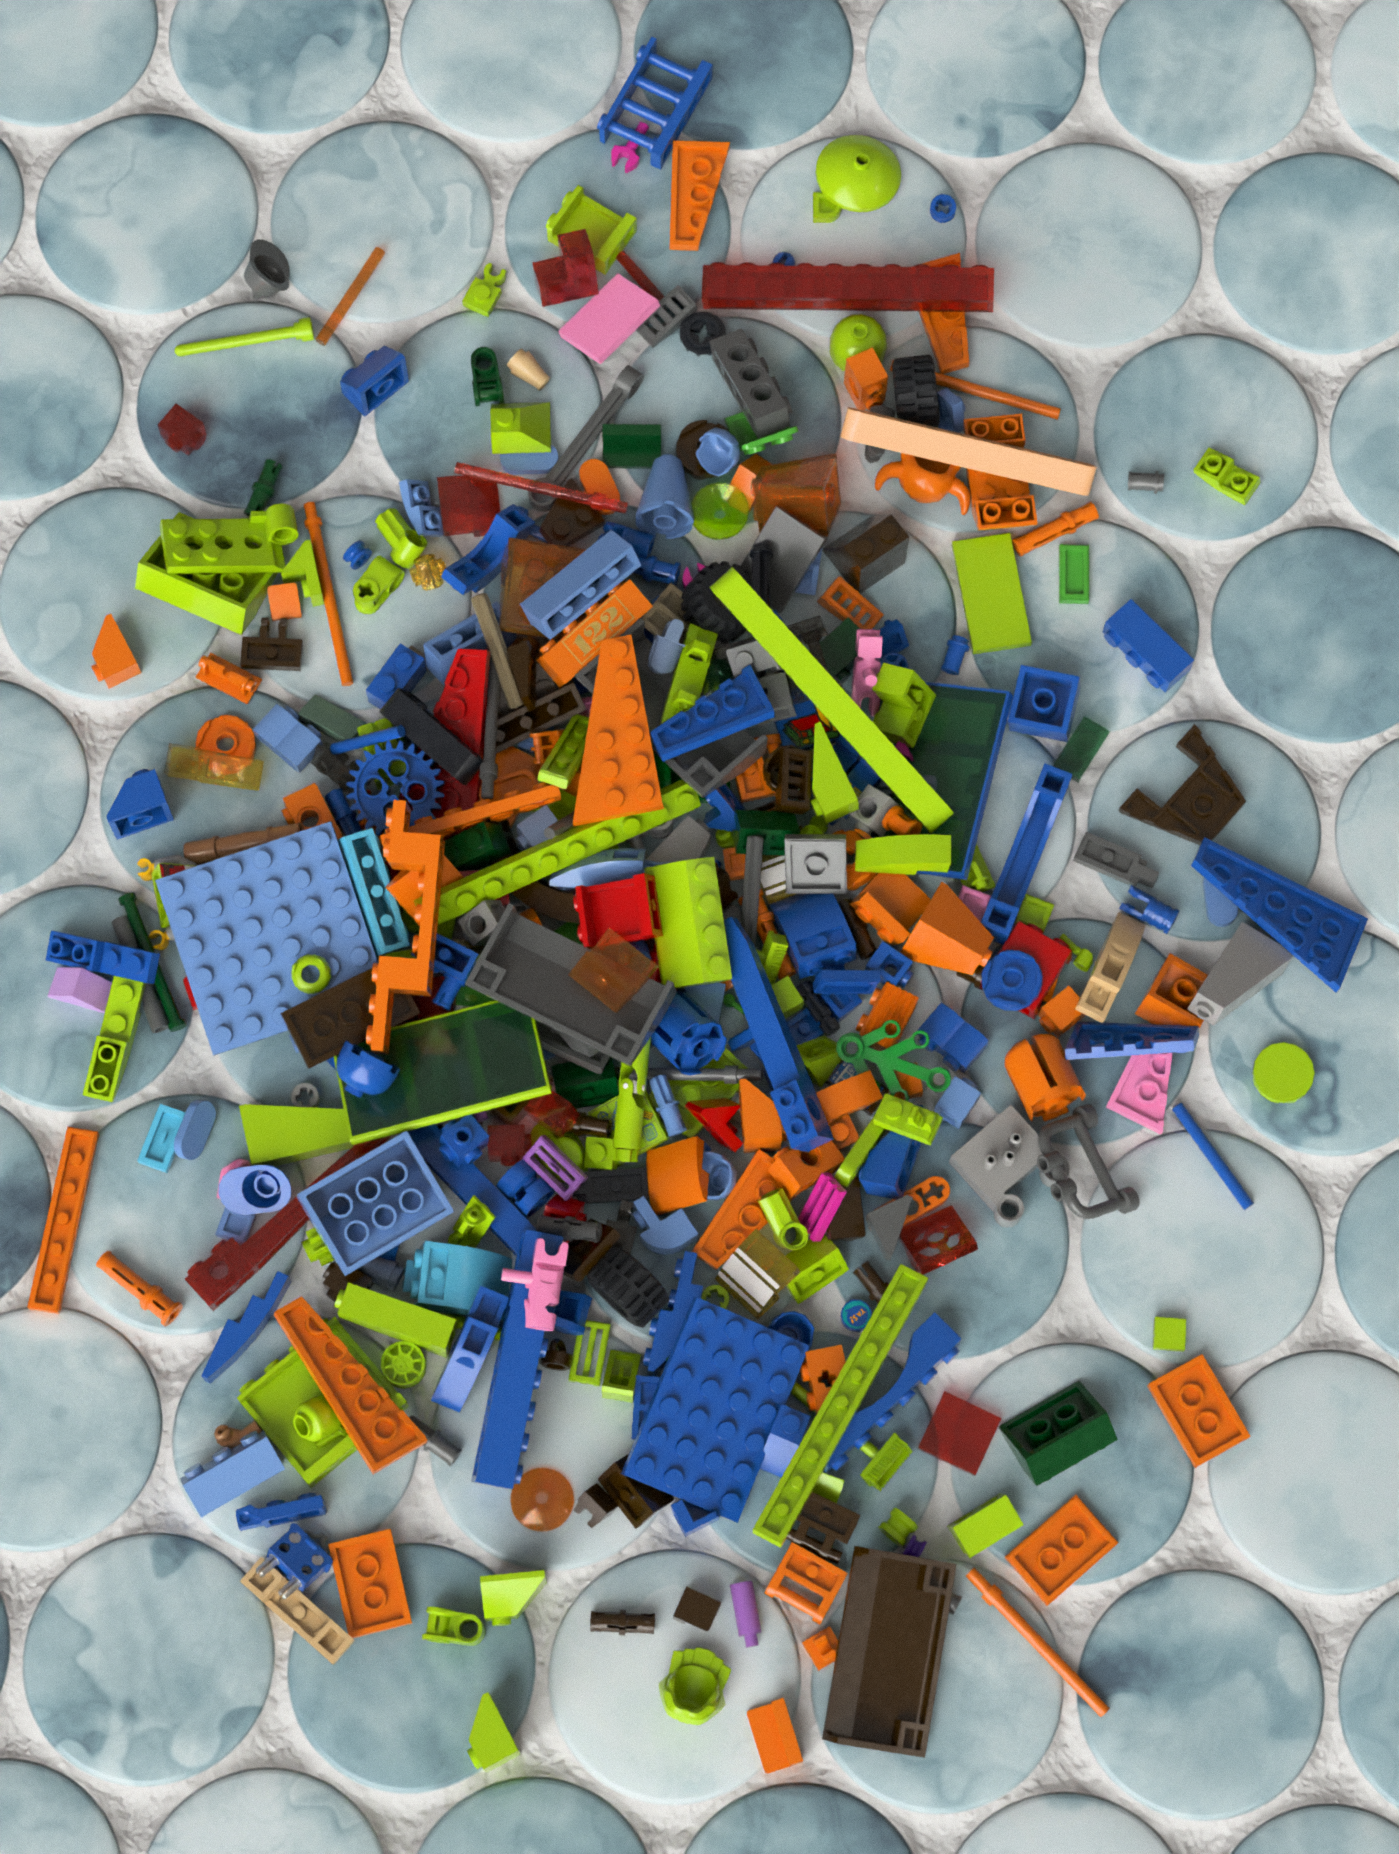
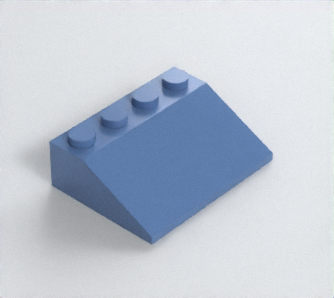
M407 1131L297 1194L298 1201L344 1276L454 1213L449 1201Z

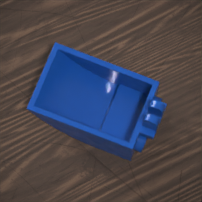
M833 893L793 894L768 903L770 911L774 914L775 923L780 935L786 936L789 945L787 951L799 980L813 975L816 979L821 970H845V964L857 960L855 940Z

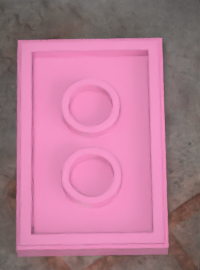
M617 273L558 332L562 339L599 364H602L660 307L658 299Z

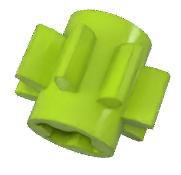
M312 1228L305 1231L308 1239L301 1243L310 1262L313 1263L319 1260L321 1266H324L334 1261L333 1256L316 1229Z

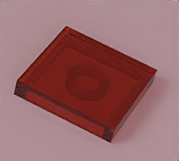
M944 1391L918 1446V1450L975 1477L1002 1418Z

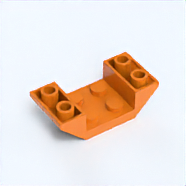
M1022 414L963 419V432L966 435L1021 448L1025 446L1026 439ZM966 468L971 510L978 531L1037 525L1034 495H1030L1028 482Z

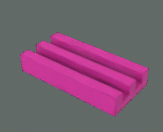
M821 1173L798 1217L800 1224L805 1226L808 1234H811L809 1238L813 1242H821L847 1193L830 1173Z

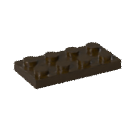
M372 968L280 1013L308 1069L338 1055L346 1040L352 1045H358L366 1041L367 1026H373L374 1017L372 1013H369L370 994H376L377 985L375 982H372ZM394 993L391 1027L420 1013L411 995Z

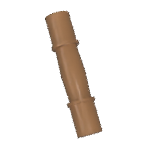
M295 823L278 827L269 826L266 830L243 832L222 838L213 836L208 839L186 842L183 848L184 858L200 865L305 829L302 823Z

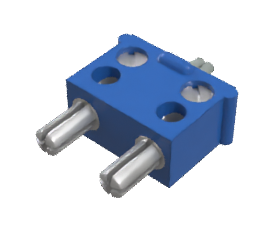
M292 1523L289 1531L269 1548L266 1556L267 1559L256 1568V1573H260L259 1576L264 1577L276 1566L290 1580L278 1591V1594L283 1599H287L297 1589L303 1592L320 1575L330 1571L333 1560L328 1555L329 1550L325 1544L327 1537L322 1532L315 1534L310 1530H303L297 1524ZM312 1538H321V1547Z

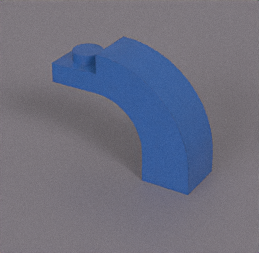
M512 504L496 514L489 530L478 545L465 557L446 567L441 577L462 595L471 590L477 593L488 585L513 559L530 534L535 521L516 505Z

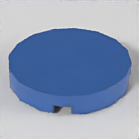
M1005 950L989 959L982 971V989L986 998L994 1006L1005 1011H1018L1029 1007L1038 999L1042 990V971L1031 955L1020 950Z

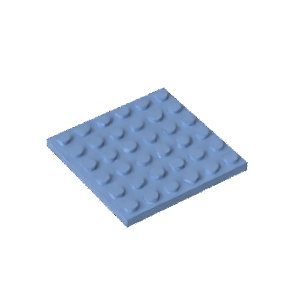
M331 821L155 880L214 1056L288 1031L280 1013L372 968L373 963H379ZM307 954H316L324 957L331 968V979L328 986L316 994H307L300 991L294 985L291 978L292 964ZM308 965L303 969L302 977L307 983H314L319 979L320 972L316 966Z

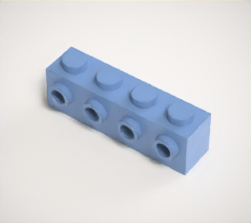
M610 530L520 603L530 624L551 640L638 569L641 563L632 545Z

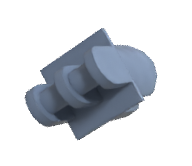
M674 619L668 621L662 635L653 636L654 641L648 655V667L652 672L666 674L675 669L681 651L686 646L679 643L684 629V624L681 620Z

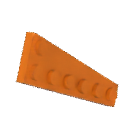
M302 1296L274 1312V1317L373 1475L427 1443L428 1439L403 1410L396 1406L389 1398L390 1395L368 1374V1370L358 1363L350 1354L345 1344L332 1333L330 1327Z

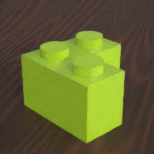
M883 663L880 671L876 674L877 683L872 687V690L883 701L880 710L874 716L873 723L891 743L897 744L899 741L906 744L907 747L914 748L936 694L914 670Z

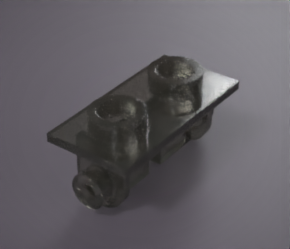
M325 742L322 746L318 744L311 764L320 773L325 774L338 784L344 792L353 793L354 789L348 787L346 783L353 782L356 778L349 771H359L360 767L356 764L355 760L346 766L344 763L349 760L350 756L345 752L337 755L332 754L330 750L331 744Z

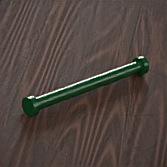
M131 892L118 898L119 904L124 906L140 948L155 953L135 902L137 900L136 894ZM158 962L154 984L170 1022L168 1028L170 1032H175L185 1028L187 1023L184 1018L181 1019Z

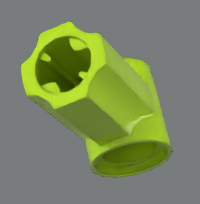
M388 508L376 518V527L392 547L390 552L392 560L403 568H412L427 547L428 542L424 536L418 535L414 529L408 526L396 508Z
M783 1188L770 1191L757 1200L773 1231V1238L778 1246L789 1250H799L806 1245L808 1241L807 1229L804 1225L800 1224ZM793 1227L796 1231V1238L792 1243L788 1244L785 1239V1233L789 1228Z

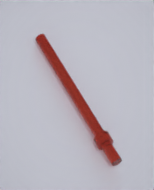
M460 462L456 463L454 470L455 474L590 505L591 509L598 511L606 509L626 514L628 509V502L607 498L606 494L594 492V494Z

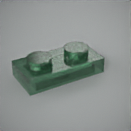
M1084 716L1053 766L1072 773L1071 779L1079 783L1109 736L1110 731Z

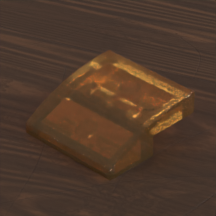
M608 928L590 952L588 950L585 952L568 975L617 1013L642 988L659 966L614 930Z

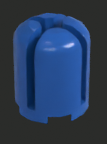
M676 990L677 993L667 1012L651 1035L650 1043L682 1074L690 1076L700 1074L702 1072L699 1069L706 1066L713 1058L716 1061L719 1060L725 1050L727 1038L723 1035L721 1025L687 993Z

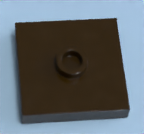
M591 1218L587 1221V1222H589V1221H590V1222H598V1221H596V1220H594V1219H591ZM601 1223L602 1236L598 1243L573 1239V1241L568 1243L567 1260L563 1275L581 1282L621 1235L614 1228Z

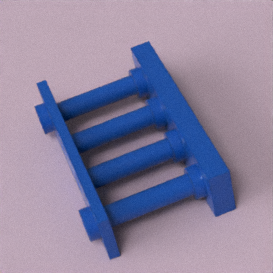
M651 36L647 45L640 47L636 57L637 63L608 114L603 113L600 117L597 129H599L600 142L604 144L612 132L647 148L648 153H650L651 166L661 170L673 149V140L677 141L712 80L713 64L702 60L697 69L693 68L691 70L656 54L657 39ZM650 64L687 80L688 86L684 92L680 91L678 93L644 77V74ZM640 87L674 103L675 109L671 115H663L631 100V97L636 88ZM624 109L660 125L662 130L658 138H650L618 123Z

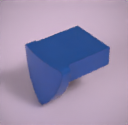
M561 1290L559 1304L556 1305L554 1314L557 1315L554 1330L568 1335H584V1326L592 1298L586 1294Z

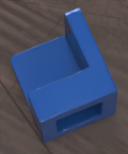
M682 1499L671 1505V1511L685 1537L719 1520L717 1511L710 1512L687 1501L683 1502Z

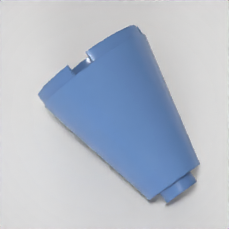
M671 454L662 455L654 460L635 515L636 526L639 530L654 534L655 538L656 533L666 534L665 539L682 537L692 530V524L695 519L682 461Z

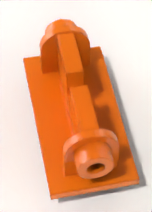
M211 652L208 657L203 655L198 664L201 669L196 675L197 679L247 705L262 682L261 678Z

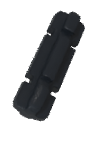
M811 981L800 983L796 989L802 999L804 998V1005L816 1023L820 1022L819 1028L825 1036L833 1035L840 1029L839 1023L835 1017L831 1018L832 1013L821 996L814 993Z

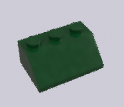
M1080 1381L1075 1382L998 1426L1023 1471L1036 1486L1050 1480L1055 1475L1118 1440L1108 1413Z

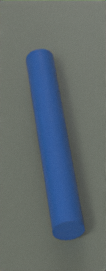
M402 725L335 742L331 744L330 750L332 754L337 755L405 736V728Z

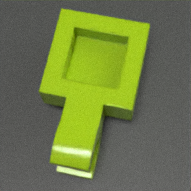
M586 1136L584 1167L616 1170L618 1161L638 1162L639 1150L613 1148L614 1138Z

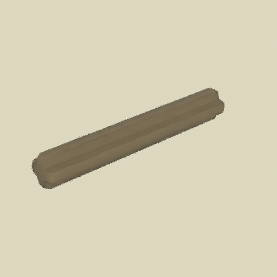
M478 594L471 598L475 614L490 651V656L510 709L523 706L524 702L518 690L506 644L488 594Z

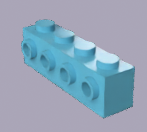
M373 828L338 839L376 956L410 946L409 931L406 924L402 921L399 912L400 904L385 888L390 883L391 876L387 865L383 862L381 844L377 835L374 834Z

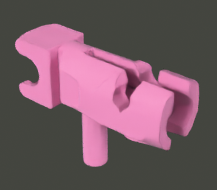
M857 629L855 643L857 656L854 660L851 699L861 709L862 700L868 697L870 715L875 716L879 711L880 698L872 690V687L876 685V674L881 669L879 658H881L882 636H880V630Z
M538 1238L535 1241L531 1272L508 1268L502 1269V1281L525 1284V1288L529 1289L528 1298L524 1300L526 1328L551 1332L555 1329L557 1315L549 1313L545 1307H553L559 1304L569 1247L567 1242L561 1243L557 1254L550 1256L545 1252L544 1239Z

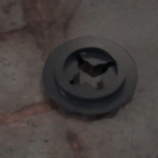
M710 312L693 313L682 322L680 327L681 343H683L687 352L691 351L697 356L701 354L711 356L710 340L726 335L725 325L722 320ZM706 325L707 335L710 337H705L704 341L700 343L699 335L695 333H700L701 329Z

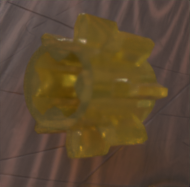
M426 554L414 560L415 568L409 569L415 586L421 585L423 590H433L443 585L444 581L441 575L446 566L442 558L436 559L434 554Z

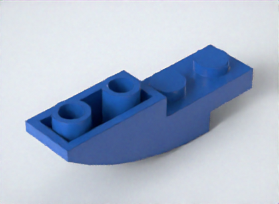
M51 930L46 961L154 984L160 954L114 942Z
M685 1251L683 1259L677 1258L674 1277L679 1278L677 1290L671 1289L668 1307L673 1308V1311L661 1309L659 1317L652 1318L649 1335L654 1336L652 1348L646 1347L643 1359V1366L648 1367V1376H655L666 1366V1358L670 1356L694 1296L702 1297L703 1286L692 1284L697 1253Z
M479 1286L430 1401L460 1413L497 1333L499 1322L510 1299L509 1296L485 1286Z

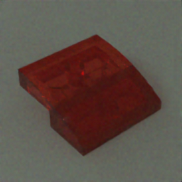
M471 475L437 477L444 536L473 533L474 537L485 536L496 514L501 512L497 478Z

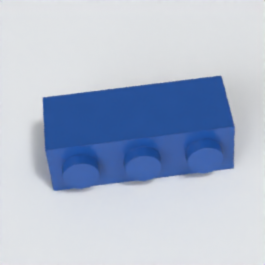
M1132 599L1126 602L1105 622L1102 632L1106 641L1112 647H1118L1125 654V658L1130 665L1135 668L1139 667L1146 674L1147 680L1153 687L1157 689L1160 687L1166 693L1191 670L1194 659Z

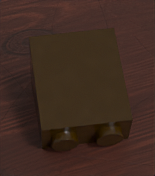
M892 514L870 516L824 547L823 552L844 579L861 594L905 564L909 536Z

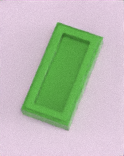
M1059 545V603H1089V545Z

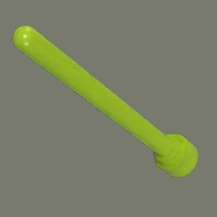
M310 317L300 318L299 322L293 323L294 326L180 344L175 347L174 352L177 356H186L296 337V340L302 339L303 342L314 340L312 321Z

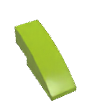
M897 835L858 840L855 843L856 872L916 875L917 871L948 872L951 865V835Z

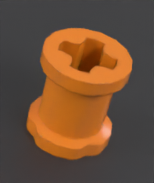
M896 805L885 814L882 820V827L887 831L892 830L897 835H919L922 830V823L916 819L912 820L904 814L903 808Z

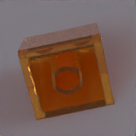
M837 454L821 455L760 467L756 478L752 479L750 487L751 495L755 496L756 501L753 517L755 521H758L759 533L762 531L775 507L780 505L823 536H829L841 506Z

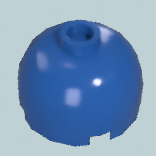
M347 1040L340 1050L336 1064L339 1078L347 1084L344 1089L359 1098L362 1097L363 1093L373 1096L383 1093L391 1086L400 1071V1068L396 1065L385 1063L382 1057L356 1044L352 1045Z

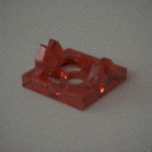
M952 1205L903 1227L899 1236V1240L905 1248L911 1265L914 1266L916 1272L922 1275L978 1250L976 1240ZM925 1232L923 1239L916 1241L920 1234ZM934 1233L944 1234V1237L939 1241L932 1242L928 1240ZM957 1234L958 1244L949 1248L946 1244L949 1237ZM930 1247L937 1248L940 1253L926 1256L920 1254L919 1251Z

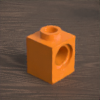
M1069 985L1042 1006L1038 1014L1041 1026L1049 1034L1053 1032L1057 1038L1086 1016L1075 1010L1080 997Z

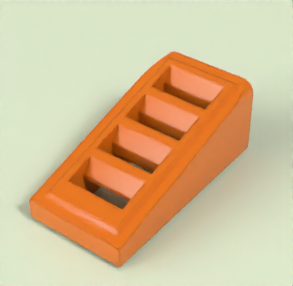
M841 576L837 577L817 600L823 608L838 619L844 621L849 617L860 629H873L884 615ZM839 591L842 595L835 601L832 597ZM848 598L852 602L844 609L841 605ZM858 605L861 607V610L853 617L850 613ZM867 612L871 616L865 622V624L862 625L859 621Z

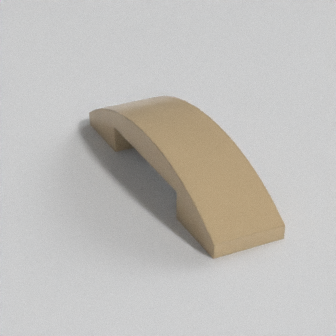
M261 1557L240 1582L334 1665L355 1640L298 1589L287 1599H283L278 1594V1591L289 1581L275 1568L264 1577H260V1573H256V1568L265 1561Z

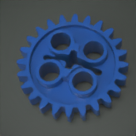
M387 741L386 750H382L379 745L375 744L376 754L372 755L365 750L364 754L367 760L365 762L355 760L356 764L360 767L359 771H349L356 778L355 781L346 783L348 787L354 789V792L346 795V798L356 801L350 807V810H360L361 813L357 816L356 820L360 822L367 819L366 830L374 825L377 826V836H380L385 829L389 828V826H386V807L393 803V800H400L394 794L389 796L392 790L378 773L380 768L386 772L397 786L403 785L400 788V792L413 806L410 826H414V821L423 817L432 816L434 820L436 817L431 813L432 809L442 810V807L436 803V799L444 798L445 794L437 791V788L445 785V782L435 779L442 771L441 769H431L435 761L432 758L424 761L426 753L423 750L415 754L416 745L413 743L409 746L408 750H404L403 741H399L397 748L394 749L391 742ZM396 761H403L406 764V771L400 777L392 776L390 772L391 765ZM371 780H380L382 783L381 792L375 796L369 795L366 788L367 784ZM416 784L423 785L425 788L424 797L417 801L412 800L409 796L410 788Z

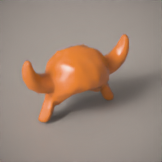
M901 453V461L890 462L884 465L877 473L875 479V490L879 491L888 479L898 478L900 486L908 494L909 498L919 503L939 502L945 495L950 493L957 497L962 515L968 512L970 506L968 488L964 482L955 477L961 468L960 466Z

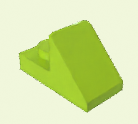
M305 540L286 565L281 576L284 584L301 581L304 597H310L312 606L315 607L324 605L311 540Z

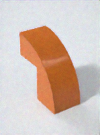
M871 1070L816 1092L828 1123L839 1117L863 1110L883 1099Z

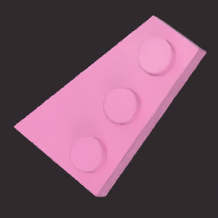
M1173 1053L1131 1055L1106 1108L1161 1135L1164 1127L1167 1089Z

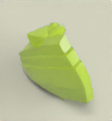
M696 1647L695 1649L685 1648L684 1651H673L669 1674L659 1682V1693L666 1713L679 1722L692 1725H701L710 1720L726 1705L723 1689L730 1675L731 1668L725 1665L721 1658L715 1656V1652L707 1648Z

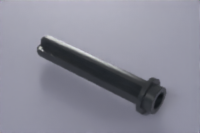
M757 543L749 551V556L752 558V589L770 608V558L773 557V551L768 544Z

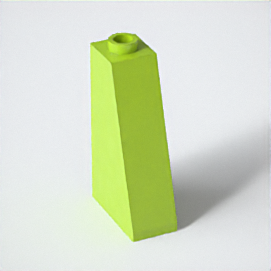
M253 1104L239 1105L252 1166L263 1164L279 1166L364 1146L363 1143L351 1145L344 1109ZM362 1117L360 1118L363 1131L366 1130L364 1118Z
M351 1283L347 1284L346 1290L340 1289L334 1307L339 1308L337 1312L339 1318L394 1339L413 1343L423 1350L445 1358L449 1355L457 1332V1321L454 1318Z

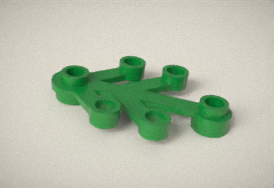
M888 1020L882 1027L863 1036L854 1032L846 1033L837 1042L836 1050L838 1056L843 1061L852 1063L857 1074L869 1071L864 1059L876 1063L891 1095L895 1096L897 1092H902L906 1097L905 1101L909 1102V1093L901 1087L894 1070L926 1081L927 1086L935 1092L944 1091L951 1084V1074L943 1067L928 1069L897 1058L916 1048L923 1049L929 1045L930 1036L924 1030L914 1032L910 1038L883 1051L872 1049L869 1046L886 1037L896 1038L901 1032V1026L896 1020ZM889 1023H893L897 1027V1032L894 1035H889L886 1032V1026ZM919 1033L926 1037V1042L922 1046L915 1042V1037ZM849 1042L857 1044L858 1050L856 1053L851 1054L847 1051ZM941 1073L944 1075L945 1082L942 1085H937L934 1082L935 1074ZM875 1079L876 1084H877V1086H878V1088H879V1090H880V1089H881V1085H880L879 1081H878L877 1079Z

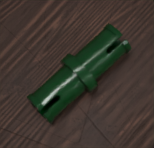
M271 459L265 460L258 481L252 485L253 493L244 510L246 516H250L251 511H264L269 498H273L275 494L273 488L283 469L280 463H277V466H275L276 461Z

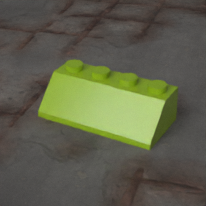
M714 857L683 860L644 868L646 874L655 876L663 937L655 938L661 984L666 985L669 980L674 983L675 988L720 983L732 979Z

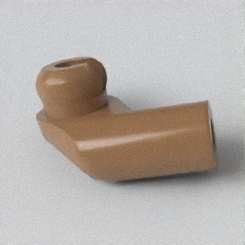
M254 1420L242 1430L230 1428L227 1425H220L215 1429L214 1436L217 1443L222 1447L232 1449L241 1444L240 1439L253 1431L260 1433L263 1430Z

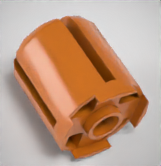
M1037 1034L1031 1036L1033 1042L1031 1045L1026 1039L1014 1044L1006 1054L1004 1064L1031 1122H1033V1117L1042 1116L1045 1122L1068 1113L1067 1106L1078 1097L1083 1101L1086 1094L1070 1061L1065 1059V1051L1059 1039L1052 1034Z

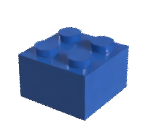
M1021 665L1008 717L1009 731L1068 743L1081 689L1080 677Z

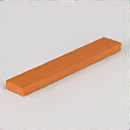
M67 1126L27 1306L28 1309L60 1314L99 1138L98 1131Z

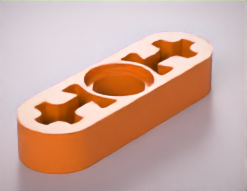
M939 1176L930 1177L904 1192L903 1197L908 1195L916 1201L918 1211L913 1215L906 1216L903 1227L947 1201L950 1194V1186L944 1178ZM933 1184L936 1188L941 1186L943 1188L940 1194L941 1198L938 1199L935 1195L927 1198L926 1203L929 1206L924 1207L922 1198L916 1192L921 1191L923 1197L930 1192V1185ZM892 1199V1200L888 1201L887 1203L883 1204L882 1206H884V1205H886V1204H889V1203L895 1201V1199Z

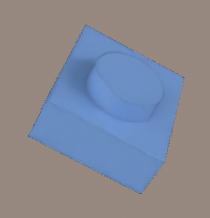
M948 388L938 391L937 397L940 413L938 428L958 433L962 432L964 412L966 410L963 400L960 396L954 395Z

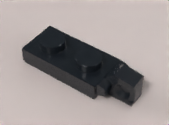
M644 1167L584 1172L588 1179L573 1193V1196H578V1200L586 1204L636 1201L642 1196L648 1200L647 1169ZM566 1182L562 1183L567 1189L569 1188Z

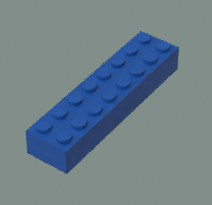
M528 1229L524 1230L520 1236L514 1270L532 1271L536 1239H544L545 1252L550 1256H554L557 1254L563 1237ZM511 1282L510 1299L505 1310L471 1482L505 1489H513L514 1484H520L523 1465L518 1464L520 1452H526L530 1434L525 1433L526 1422L533 1420L536 1402L531 1401L533 1390L539 1389L542 1370L537 1369L539 1358H545L548 1346V1339L543 1338L544 1331L525 1327L524 1300L528 1298L529 1289L525 1288V1284ZM545 1307L549 1313H554V1307Z

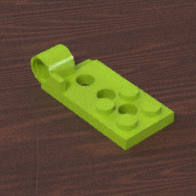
M283 503L272 505L266 511H251L249 518L161 519L159 526L167 574L282 573L285 568L282 545L293 543L299 536L294 508ZM220 542L226 543L230 548L221 549L216 544ZM248 542L256 543L260 548L251 549L247 547L245 544ZM188 543H196V544H198L201 548H200V549H197V550H194V549H191V548H190L189 546H187L186 544H188Z

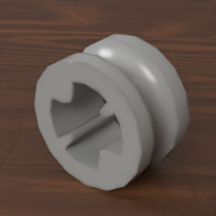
M301 1083L292 1090L291 1101L294 1107L317 1108L320 1096L312 1084ZM307 1091L309 1095L314 1094V1097L309 1099L310 1104L303 1105L302 1101L297 1102V1099L302 1097L301 1092Z

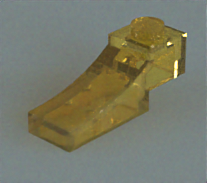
M169 743L164 773L168 777L259 791L264 761L205 750L199 747Z

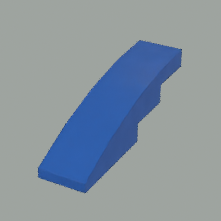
M277 1271L265 1299L252 1295L240 1323L227 1319L201 1375L204 1381L211 1384L234 1364L256 1340L277 1310L292 1282L288 1275Z

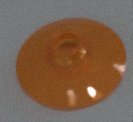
M536 1468L524 1473L520 1484H514L510 1500L514 1516L524 1527L537 1532L551 1531L560 1527L569 1518L574 1505L573 1490L568 1480L559 1472L549 1468ZM539 1493H545L548 1496V1500L544 1504H539L536 1501V1496Z

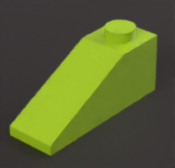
M821 722L815 724L812 781L814 799L810 800L816 816L822 815L827 824L859 810V802Z

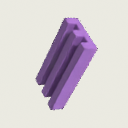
M546 1135L540 1136L522 1158L565 1201L570 1200L573 1193L588 1179V1176ZM541 1146H543L575 1178V1180ZM535 1153L569 1185L568 1189L534 1157Z

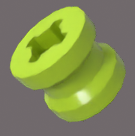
M894 1507L890 1512V1518L887 1522H882L878 1528L892 1542L903 1547L907 1542L906 1537L910 1533H914L918 1526L905 1513Z

